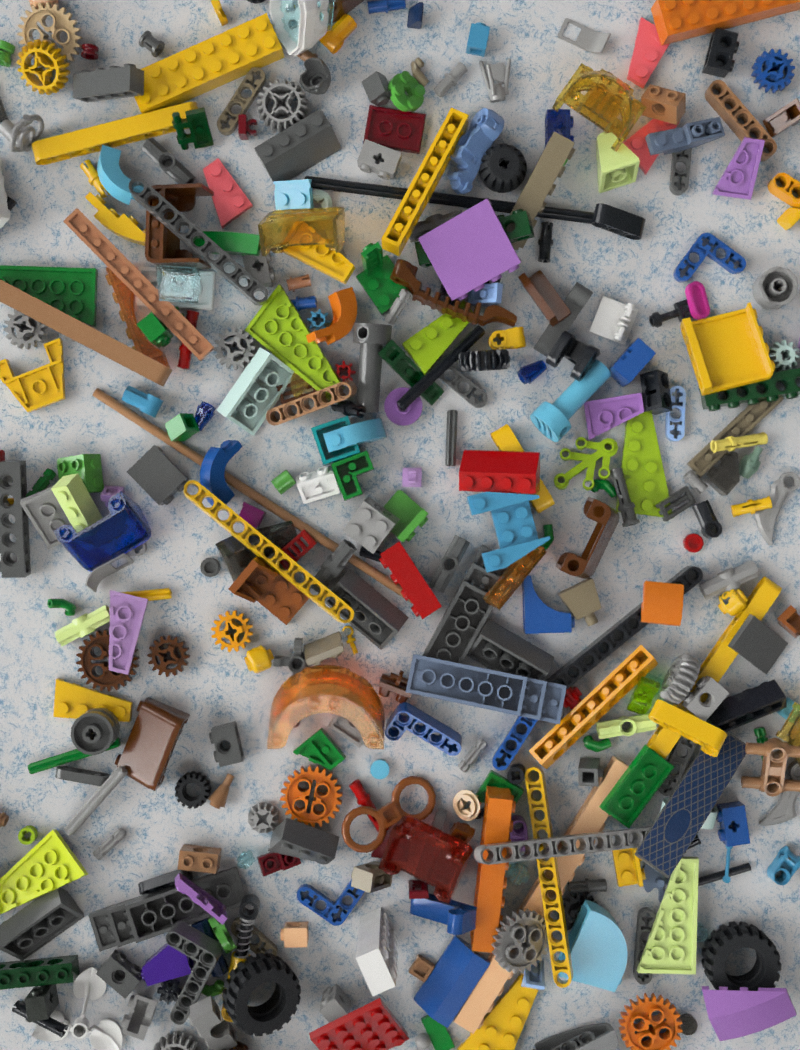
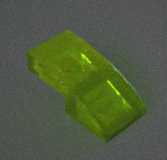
M641 677L626 710L640 715L646 714L652 706V699L660 688V682Z

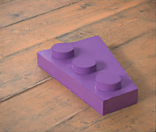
M642 393L586 401L584 409L589 440L643 413Z

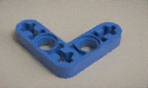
M703 233L696 239L675 268L673 276L678 282H686L692 277L706 256L732 274L742 272L746 267V261L740 254L714 235ZM707 238L709 245L703 246V240ZM714 244L717 245V246L712 250V252L709 251V250L712 248L711 246H713ZM717 249H723L725 251V258L722 259L717 257ZM690 253L698 254L699 261L696 263L691 262L689 259ZM730 255H731L732 258L729 259V260H731V261H729V262L726 263L725 261H726V260L730 257ZM739 261V267L733 268V262ZM687 265L690 266L685 272L687 276L680 277V271Z
M351 878L335 902L309 884H303L298 888L297 899L330 924L339 926L348 917L365 891L357 889L354 893V887H351ZM306 890H308V895L312 898L314 897V895H316L312 904L310 903L311 898L308 896H305V898L302 897L301 891L305 892ZM344 896H351L353 902L350 905L344 904L342 901ZM323 900L327 906L325 909H318L316 902ZM341 907L343 910L340 913V918H336V920L333 919L334 914H336Z

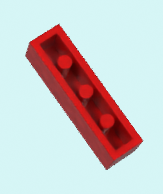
M400 541L380 553L381 558L379 560L385 569L389 567L392 574L389 576L395 585L399 583L403 590L400 592L406 601L410 599L413 606L411 609L416 617L421 616L424 619L442 607Z

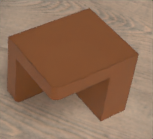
M790 605L777 618V621L794 638H797L800 635V616L797 614V610Z

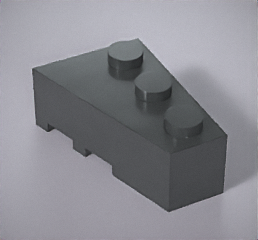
M286 818L273 829L268 851L315 861L324 865L335 859L339 837Z

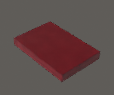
M370 105L364 141L366 139L393 150L420 154L426 114L404 112Z

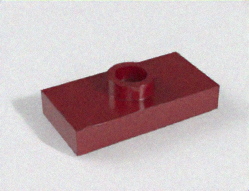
M427 879L424 882L409 880V899L429 898Z

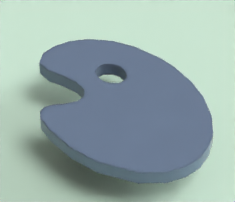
M645 863L643 867L646 880H643L644 889L649 893L654 888H657L658 900L661 902L665 893L662 887L665 884L668 885L670 877L666 878Z

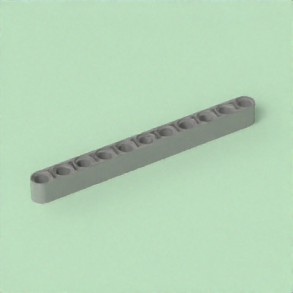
M651 826L484 844L475 848L474 858L479 863L491 865L637 848ZM631 834L633 835L632 842L629 839ZM613 836H615V843H614V844H612V837H613ZM595 838H597L598 844L596 847L594 846ZM577 840L580 841V846L578 849L576 848ZM559 842L562 843V848L560 851L557 848ZM541 843L544 846V850L542 853L539 852V846ZM524 845L526 849L525 854L521 855L520 849ZM505 847L507 849V855L503 858L501 853L502 849ZM484 850L488 851V857L486 860H484L482 856Z

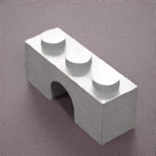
M211 996L190 1005L189 1022L192 1027L195 1026L197 1028L200 1038L205 1039L209 1050H229L237 1046L234 1027L228 1021H221L219 1006Z

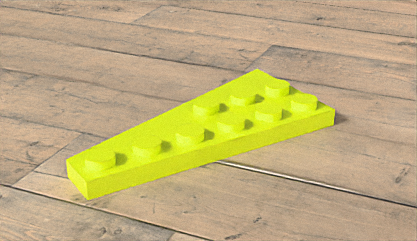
M53 829L0 878V915L88 875L57 829Z

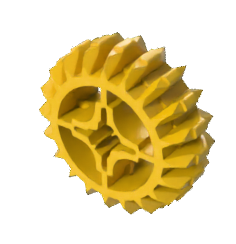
M36 39L34 42L30 41L27 43V46L25 45L21 48L22 51L18 53L21 59L17 60L16 63L21 66L17 71L23 73L20 79H26L27 81L25 86L32 85V91L38 90L39 94L46 93L47 95L57 93L65 87L64 83H67L69 80L66 76L70 74L66 67L70 63L64 62L67 55L61 56L62 48L55 49V43L48 44V40L41 42L40 39ZM35 53V63L34 65H31V59L33 54ZM41 65L43 66V65H44L45 68H47V67H49V68L45 70V69H43L42 67H39V66H41ZM56 69V76L52 82V71Z

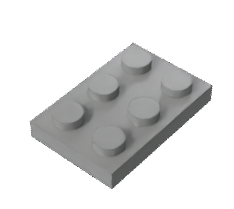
M51 488L20 500L22 508L48 549L78 537Z

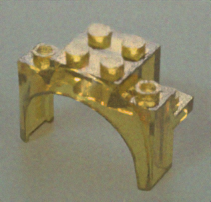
M582 63L561 91L552 107L558 112L562 105L566 104L607 133L612 132L617 137V140L611 149L616 152L646 109L639 100L634 98V90L628 84L604 69L593 71L592 68ZM581 91H588L585 96L581 94ZM620 114L622 117V121L618 119V116Z

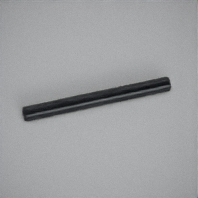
M479 325L476 326L397 401L398 406L405 410L459 359L461 352L469 350L485 334L484 329Z

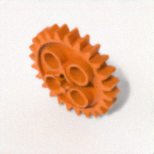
M309 764L308 770H305L301 766L300 773L295 769L294 776L289 774L287 777L290 782L284 781L283 783L287 788L281 789V793L285 795L281 796L280 800L286 801L282 804V808H288L285 815L292 814V820L296 818L298 819L297 822H304L306 825L311 823L312 827H315V823H318L322 827L323 820L329 823V816L335 818L336 815L333 811H340L337 805L342 804V800L338 798L343 796V792L337 791L341 789V785H335L338 778L332 779L333 772L326 774V768L319 771V765H317L315 770H312V766ZM313 780H316L310 813H308L307 807L310 799L309 795L312 789V782ZM306 781L309 784V788L302 789L299 783ZM325 785L328 791L322 793L318 790V786ZM297 800H302L305 802V806L303 808H299L296 806L295 802ZM322 804L324 810L316 811L314 805Z
M644 993L643 999L636 995V1002L630 999L631 1006L624 1005L626 1012H620L624 1019H619L618 1021L621 1025L619 1031L622 1035L620 1036L625 1041L627 1048L630 1047L631 1050H671V1045L677 1047L674 1040H681L678 1033L683 1032L681 1026H679L683 1023L679 1018V1012L675 1011V1005L671 1004L668 998L664 1000L662 995H659L656 999L654 993L648 998L647 994ZM658 1010L659 1013L653 1016L652 1013ZM637 1018L642 1019L639 1023H634ZM667 1028L666 1032L659 1033L661 1029ZM649 1036L646 1041H642L643 1037Z

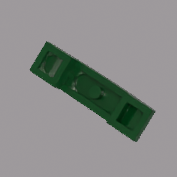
M392 339L378 353L411 388L424 376L420 368ZM434 382L420 396L432 406L445 391Z

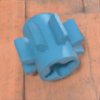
M320 308L316 313L310 311L312 317L307 318V322L312 323L309 326L310 330L313 328L320 330L326 328V324H331L330 320L325 319L329 314L325 313L323 315ZM318 317H321L323 321L320 322V325H317L315 322L318 320Z

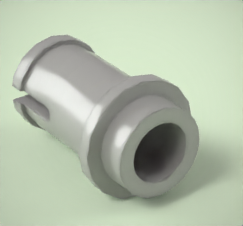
M689 470L683 476L684 482L689 483L698 494L704 492L708 485L696 475V471Z

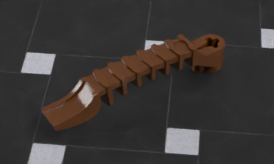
M397 259L390 279L399 285L407 287L413 296V301L417 300L424 306L428 305L433 310L437 309L442 314H449L452 318L457 317L463 322H471L472 325L485 326L492 322H499L512 327L515 326L517 316L500 306L490 305L486 308L484 315L481 316L482 303L477 302L474 313H471V303H465L463 310L459 308L461 303L458 300L454 302L453 306L450 305V297L446 296L444 302L440 301L441 293L435 292L434 297H431V288L426 287L425 291L422 290V283L415 277L418 267L406 260Z

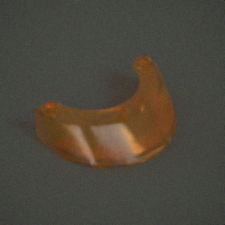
M327 664L304 668L295 675H291L281 685L273 699L269 719L267 749L283 748L293 727L302 719L318 713H331L347 719L358 729L366 747L369 749H384L385 714L382 701L368 680L351 672L348 668Z

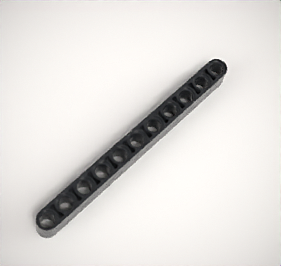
M687 566L666 583L675 584L679 582L684 585V594H686L702 580L703 572L699 567ZM690 570L696 572L693 580H690L688 577ZM642 602L545 681L554 683L556 679H562V685H566L567 689L570 688L649 624L641 622ZM635 618L637 624L635 627L630 628L628 622L630 619ZM617 630L622 632L619 640H615L613 637L614 632ZM602 642L607 644V649L604 652H600L598 649ZM590 654L592 656L591 663L584 664V657ZM574 666L577 667V674L569 676V669Z

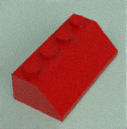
M464 450L459 469V491L536 494L540 491V452Z

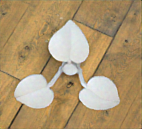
M90 967L85 969L74 982V995L77 998H85L81 1016L75 1019L74 1024L72 1025L69 1020H65L64 1014L58 1010H54L50 1015L51 1018L69 1026L67 1030L64 1029L65 1035L61 1038L51 1031L36 1025L32 1037L43 1041H59L68 1035L70 1028L72 1035L78 1039L90 1033V1044L96 1050L122 1049V1031L114 1020L102 1019L98 1026L93 1025L89 1027V1020L85 1017L88 999L97 1000L104 995L106 990V982L96 975L98 971L96 968Z

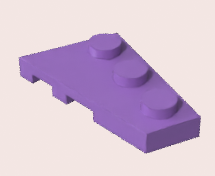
M743 138L713 190V195L751 200L765 143L764 139Z
M181 873L175 877V888L180 893L188 895L194 903L201 906L222 925L228 918L226 907L223 903Z

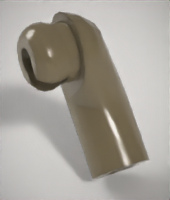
M418 57L415 61L411 62L412 75L419 84L425 86L430 81L420 70L424 66V62Z

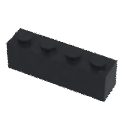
M775 679L769 682L766 681L757 687L746 689L740 694L725 698L706 721L728 732L786 708V696Z

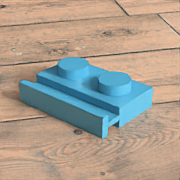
M312 179L273 181L275 184L276 210L314 208L313 191L311 188Z

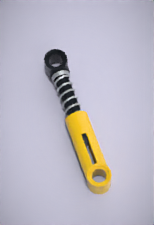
M253 894L244 896L240 904L239 914L241 921L239 924L241 926L238 928L237 948H235L236 951L232 952L227 979L230 978L229 973L231 970H235L240 961L243 963L246 961V957L250 956L248 950L250 949L249 943H251L250 937L253 935L251 931L254 929L252 924L255 923L260 907L259 898ZM252 905L254 909L249 910L245 906ZM223 1004L221 1010L223 1019L233 1022Z

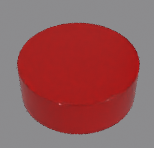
M695 533L688 534L683 540V546L688 552H698L704 545L702 537Z

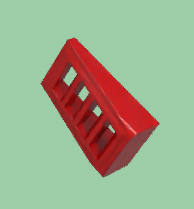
M304 529L281 550L297 562L317 542ZM301 537L309 544L308 547L300 540ZM294 543H297L303 551L301 552ZM289 548L295 552L296 557L290 552ZM281 560L279 563L288 570L289 563L286 560Z

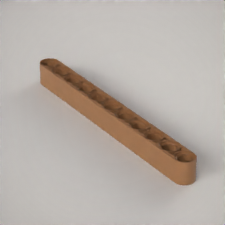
M0 280V302L164 387L172 372L171 368Z

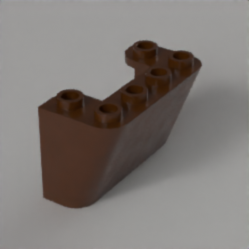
M591 497L587 498L583 512L586 517L596 521L597 524L581 557L571 552H565L556 563V567L559 570L583 579H588L594 574L620 519L619 513L615 509Z

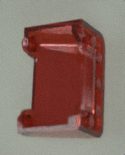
M403 816L391 830L379 869L388 875L398 874L402 870L435 887L434 895L441 902L449 904L465 871L473 848L466 842L415 817Z

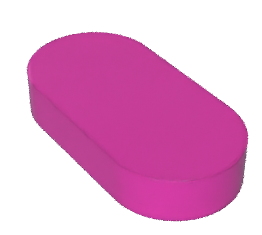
M698 281L688 284L685 288V294L690 313L696 320L704 319L710 314L705 288Z

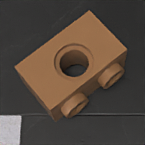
M650 84L641 96L642 116L677 125L686 112L685 93Z
M184 844L179 852L178 870L216 874L220 867L222 848Z

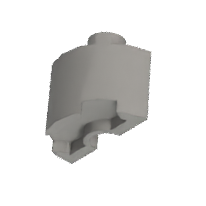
M137 994L135 996L132 995L128 1003V1007H131L129 1015L125 1014L121 1026H123L122 1033L144 1041L158 1001Z

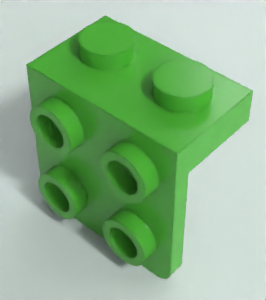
M80 454L57 459L59 480L63 476L78 473L89 493H100L103 491L104 483L100 454Z
M398 490L384 505L386 510L400 519L391 532L402 542L405 540L409 542L416 534L414 532L415 528L418 525L422 527L428 521L426 516L429 513L401 490Z

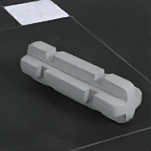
M404 288L398 294L400 297H397L389 310L391 312L387 313L384 318L391 325L396 322V316H399L405 307V301H408L411 297V293Z
M481 738L475 743L476 746H473L464 757L465 760L458 764V768L466 773L470 765H473L482 754L481 751H484L488 746L487 742Z
M119 828L114 835L112 834L93 852V855L98 860L102 859L106 853L127 835L126 832Z

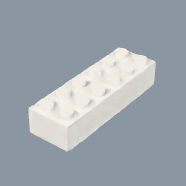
M381 907L360 916L356 960L372 996L396 987V978L398 977L396 972L398 970L396 964L398 962L396 956L398 955L396 949L398 948L396 942L398 938L395 931L390 929L388 914L386 912L383 913Z

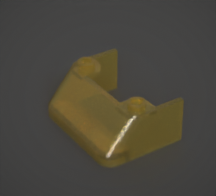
M325 207L269 212L258 224L262 256H266L270 251L282 253L288 246L325 244V247H328L329 250L340 253L345 240L344 208Z

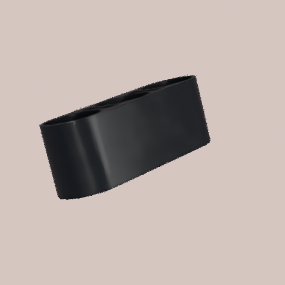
M598 203L595 206L591 224L629 239L640 240L646 219L616 207Z

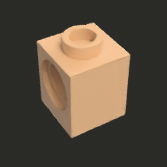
M285 922L284 929H281L280 939L284 941V948L308 946V922Z

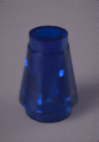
M539 360L520 367L517 375L524 385L527 383L531 384L547 370V366L543 360Z
M204 401L200 405L198 404L194 416L200 431L203 430L215 415L214 411L216 409Z

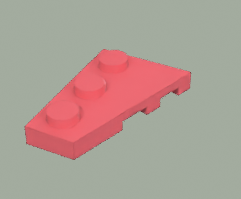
M219 158L203 169L208 187L214 192L212 199L223 229L253 207V205Z

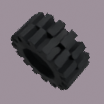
M192 771L182 776L175 786V797H178V803L181 801L183 803L182 806L185 807L186 805L189 809L202 806L211 794V786L209 785L211 782L206 779V775L203 776L201 772L195 773V771ZM189 783H196L200 787V794L198 796L192 797L187 794L186 786Z

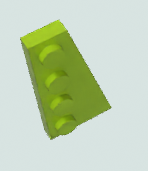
M463 300L460 302L459 308L464 310L466 302ZM445 313L403 342L402 346L423 374L426 375L470 322H463L457 317L452 318L451 315Z

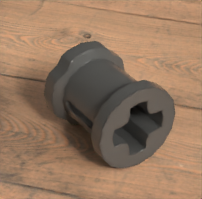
M145 31L139 39V46L148 49L153 57H158L162 53L165 46L164 42L154 38L150 31Z

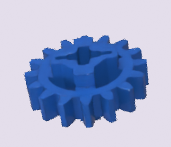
M771 49L768 53L764 51L761 56L757 57L756 63L752 66L754 71L751 76L756 77L753 81L754 84L759 82V90L765 87V93L772 89V93H776L778 89L782 91L785 86L791 83V79L795 75L792 73L795 66H790L793 59H787L788 53L781 55V49L777 53L774 52V49Z

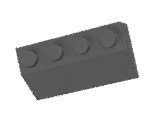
M320 108L254 149L272 181H288L342 148L329 121Z
M351 569L345 573L331 590L354 610V618L348 623L381 650L399 632L409 618ZM327 597L325 604L331 608L334 605V600L331 597ZM342 609L340 616L346 620L349 617V612L346 609Z
M487 619L467 654L468 657L491 670L543 680L547 676L554 660V656L490 619Z
M61 887L35 899L0 925V950L23 961L84 917V913L68 891Z

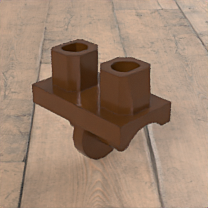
M400 670L398 675L391 672L390 676L382 673L378 685L379 695L388 697L390 691L397 693L395 700L399 703L406 702L408 698L411 699L412 693L406 692L408 679L402 677L404 671Z

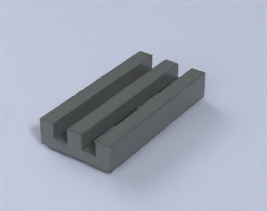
M684 486L655 506L660 509L659 513L663 515L662 519L665 522L695 504L696 501L688 486ZM684 492L686 493L684 496H682L681 498L677 499L676 501H674L673 503H671V504L668 505L667 507H664V505H666V504L669 503L670 501L674 500L675 498H677L678 496H680V495L683 494ZM689 498L690 501L680 506L670 514L667 513V511H669L670 509L674 508L675 506Z

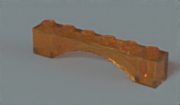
M107 267L106 271L108 274L105 277L109 286L112 285L114 289L112 296L115 303H119L121 308L119 315L122 321H125L128 328L125 330L128 338L133 340L134 346L132 348L170 368L165 353L153 346L136 325L137 320L134 312L135 294Z

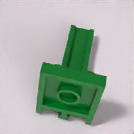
M377 242L374 245L370 243L363 248L361 253L363 272L358 274L356 279L378 311L383 315L390 310L396 298L400 297L398 294L401 289L404 288L408 291L409 289L390 279L395 265L388 255L383 257V249Z

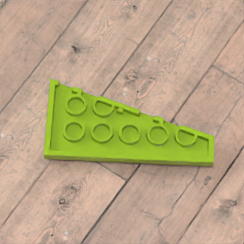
M279 284L246 327L245 331L315 390L319 391L340 383L339 377L319 345L316 344V341L308 343L306 335L311 332L282 285ZM326 392V399L331 401V394Z
M643 412L626 421L621 468L623 469L630 500L635 504V514L663 517L659 513L660 509L656 508L655 505L667 498L669 493L653 415ZM617 497L616 511H617V512H620V511H618V506H619L620 504H619V500H618V497Z

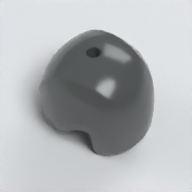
M312 57L304 62L306 70L301 74L299 83L305 91L311 94L319 95L326 93L331 83L329 68L319 58Z

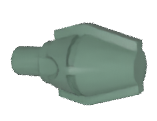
M756 445L752 453L746 454L741 459L738 469L739 475L749 479L758 471L761 464L759 456L763 448Z

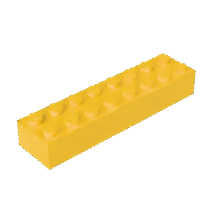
M267 13L140 69L144 71V95L134 96L141 113L184 103L246 75L251 68H262L285 58Z

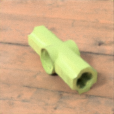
M104 605L89 614L86 613L74 619L71 624L54 632L56 640L61 646H65L80 637L83 638L97 630L96 628L110 622V608Z
M650 713L596 722L598 738L605 739L622 735L631 736L634 733L656 730L657 724L648 718ZM625 722H630V727L627 730H623L622 725Z

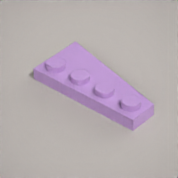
M110 590L109 671L129 675L148 599Z

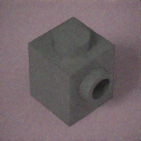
M376 71L362 81V85L371 103L380 107L389 102L392 94L391 90L388 91L389 83L386 76Z
M581 757L578 766L579 786L598 787L600 777L604 776V766H600V758Z

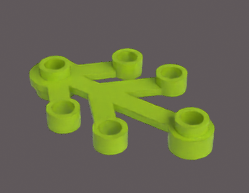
M583 437L577 438L575 442L576 448L579 450H584L585 448L597 450L592 455L571 452L568 448H563L560 451V458L563 461L575 460L582 462L565 474H557L554 477V486L559 490L566 489L569 485V480L587 468L586 479L583 480V488L587 491L594 488L593 478L596 461L602 457V467L598 471V476L603 480L608 479L610 476V459L618 451L617 442L611 438L603 439L601 442L587 441ZM583 441L585 445L579 446L578 442ZM611 445L612 449L606 450L605 446ZM568 452L569 456L563 457L562 453ZM605 470L608 472V474L606 476H602L601 471ZM564 478L565 482L559 483L558 479ZM589 481L592 483V486L586 487L585 483Z

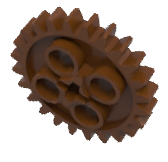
M105 629L103 634L99 630L96 631V636L94 634L89 635L90 640H83L86 646H79V649L83 652L76 654V656L81 658L76 664L82 666L77 671L84 672L81 679L87 677V685L93 682V689L100 686V691H103L107 687L108 692H110L113 686L116 690H119L120 684L124 687L127 685L126 680L129 682L133 680L130 674H137L133 668L139 667L135 660L140 659V657L133 656L129 675L109 671V663L107 661L92 663L91 660L109 659L110 634L108 629ZM95 647L101 649L102 653L100 656L94 653ZM96 666H100L103 669L102 675L96 673Z

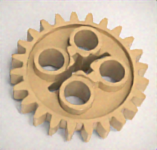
M39 2V9L32 5V13L25 10L28 17H20L24 25H18L19 28L23 29L22 32L17 33V35L23 37L19 44L27 46L28 42H34L32 34L35 30L39 31L41 42L48 40V44L55 43L53 40L47 39L49 37L45 32L47 31L53 33L51 37L63 47L60 54L61 56L67 55L64 62L68 63L67 60L74 62L72 54L79 55L75 49L76 47H81L77 40L83 38L77 36V32L81 31V28H75L78 21L71 20L73 14H65L66 8L62 7L59 10V4L56 3L52 8L50 2H46L45 7L43 3ZM48 16L53 18L51 27H48L45 22ZM37 22H40L45 31L37 25ZM63 31L68 35V39L64 43L60 40V34Z

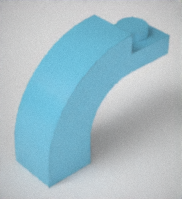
M102 145L97 164L99 180L110 195L129 205L131 199H135L131 196L128 187L131 179L123 174L119 166L121 150ZM138 185L134 187L133 191L140 193L144 188Z
M381 418L354 423L323 434L329 453L357 444L371 443L387 438Z

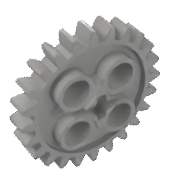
M519 909L518 914L512 911L511 918L506 915V922L500 921L502 927L495 929L499 933L498 935H493L496 942L491 944L495 948L492 951L496 956L494 959L503 969H506L509 973L512 971L514 974H517L518 971L523 974L525 968L531 971V965L537 967L536 961H543L541 955H547L544 949L549 947V944L546 942L548 937L544 918L534 910L531 912L529 909H526L524 912L522 909Z

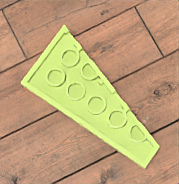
M682 857L672 872L637 967L638 973L696 975L698 857Z

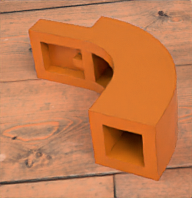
M352 287L336 291L328 296L333 311L332 322L329 327L306 335L308 343L316 341V344L326 341L327 345H330L345 337L351 331L357 317V301Z

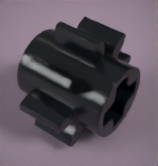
M168 980L161 982L162 987L157 989V993L161 994L159 1001L164 1000L167 1002V1005L173 1000L176 1002L178 995L182 991L181 988H178L179 981Z

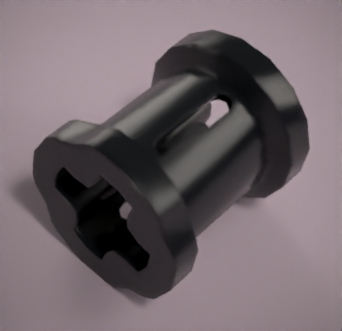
M517 763L510 767L507 773L510 783L520 784L523 782L526 772L525 766ZM519 771L520 774L517 777L513 775L514 772Z

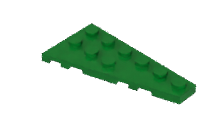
M0 265V280L85 324L96 327L97 269Z

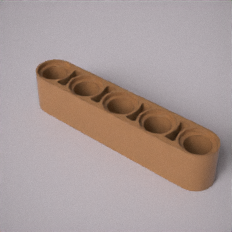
M722 80L713 81L705 91L706 101L741 142L744 137L752 138L750 132L754 133L757 139H764V147L768 149L769 153L763 151L760 161L768 160L777 150V144L725 82ZM712 89H716L719 95L714 94ZM725 103L729 104L732 109H727ZM737 118H741L744 124H740Z
M350 380L334 384L268 410L266 419L269 424L274 426L353 397L357 393V386ZM344 385L349 388L348 395L343 392ZM326 392L331 394V401L326 399ZM310 398L314 401L313 408L309 405L308 402ZM292 405H295L297 408L296 414L292 411ZM276 411L280 414V420H277L275 417Z

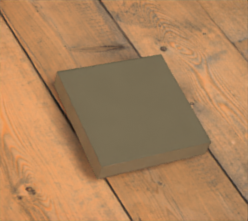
M339 631L304 645L307 665H319L329 657L336 658L344 652L342 636Z

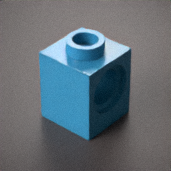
M480 22L476 24L471 23L466 48L467 54L485 57L490 31L489 26Z

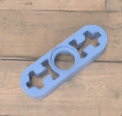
M681 386L670 388L672 403H675V396H672V393L677 390V393L681 394L677 398V403H681V406H672V409L676 408L680 411V417L673 419L670 415L671 411L666 412L665 436L671 442L681 440L685 433L686 392ZM670 422H680V425H676V431L679 432V435L675 438L674 435L670 434V431L674 430V424L670 425Z

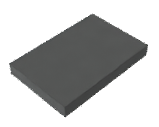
M749 614L728 646L760 671L767 674L788 642L755 616Z

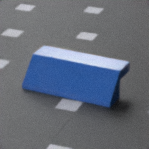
M455 935L435 964L425 983L422 984L414 996V1001L433 1020L448 1028L490 965V961L472 951L470 943Z

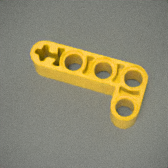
M659 699L656 700L648 716L653 722L701 745V750L712 757L718 756L727 737L725 731Z

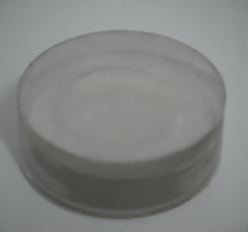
M682 1014L679 1017L683 1023L679 1025L683 1030L681 1033L684 1035L694 1034L698 1027L697 1021L691 1014Z

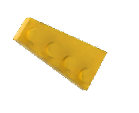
M300 216L280 247L283 253L344 284L347 283L355 270V266L338 250H335L311 226L307 225Z

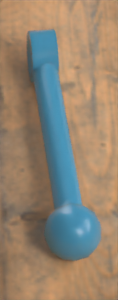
M725 845L727 849L725 875L722 877L724 883H729L731 881L729 877L730 853L733 846L727 847Z

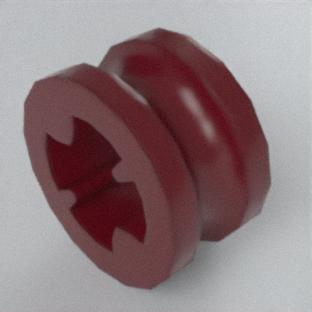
M93 44L81 45L83 50L81 57L88 60L98 59V46Z

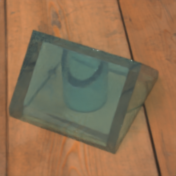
M156 265L159 301L198 303L201 274L196 268Z

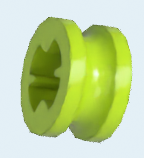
M27 825L19 831L18 839L22 844L29 845L37 839L38 831L34 826ZM26 831L27 833L29 831L31 832L32 835L30 836V839L29 837L27 839L25 838L24 835L26 834Z

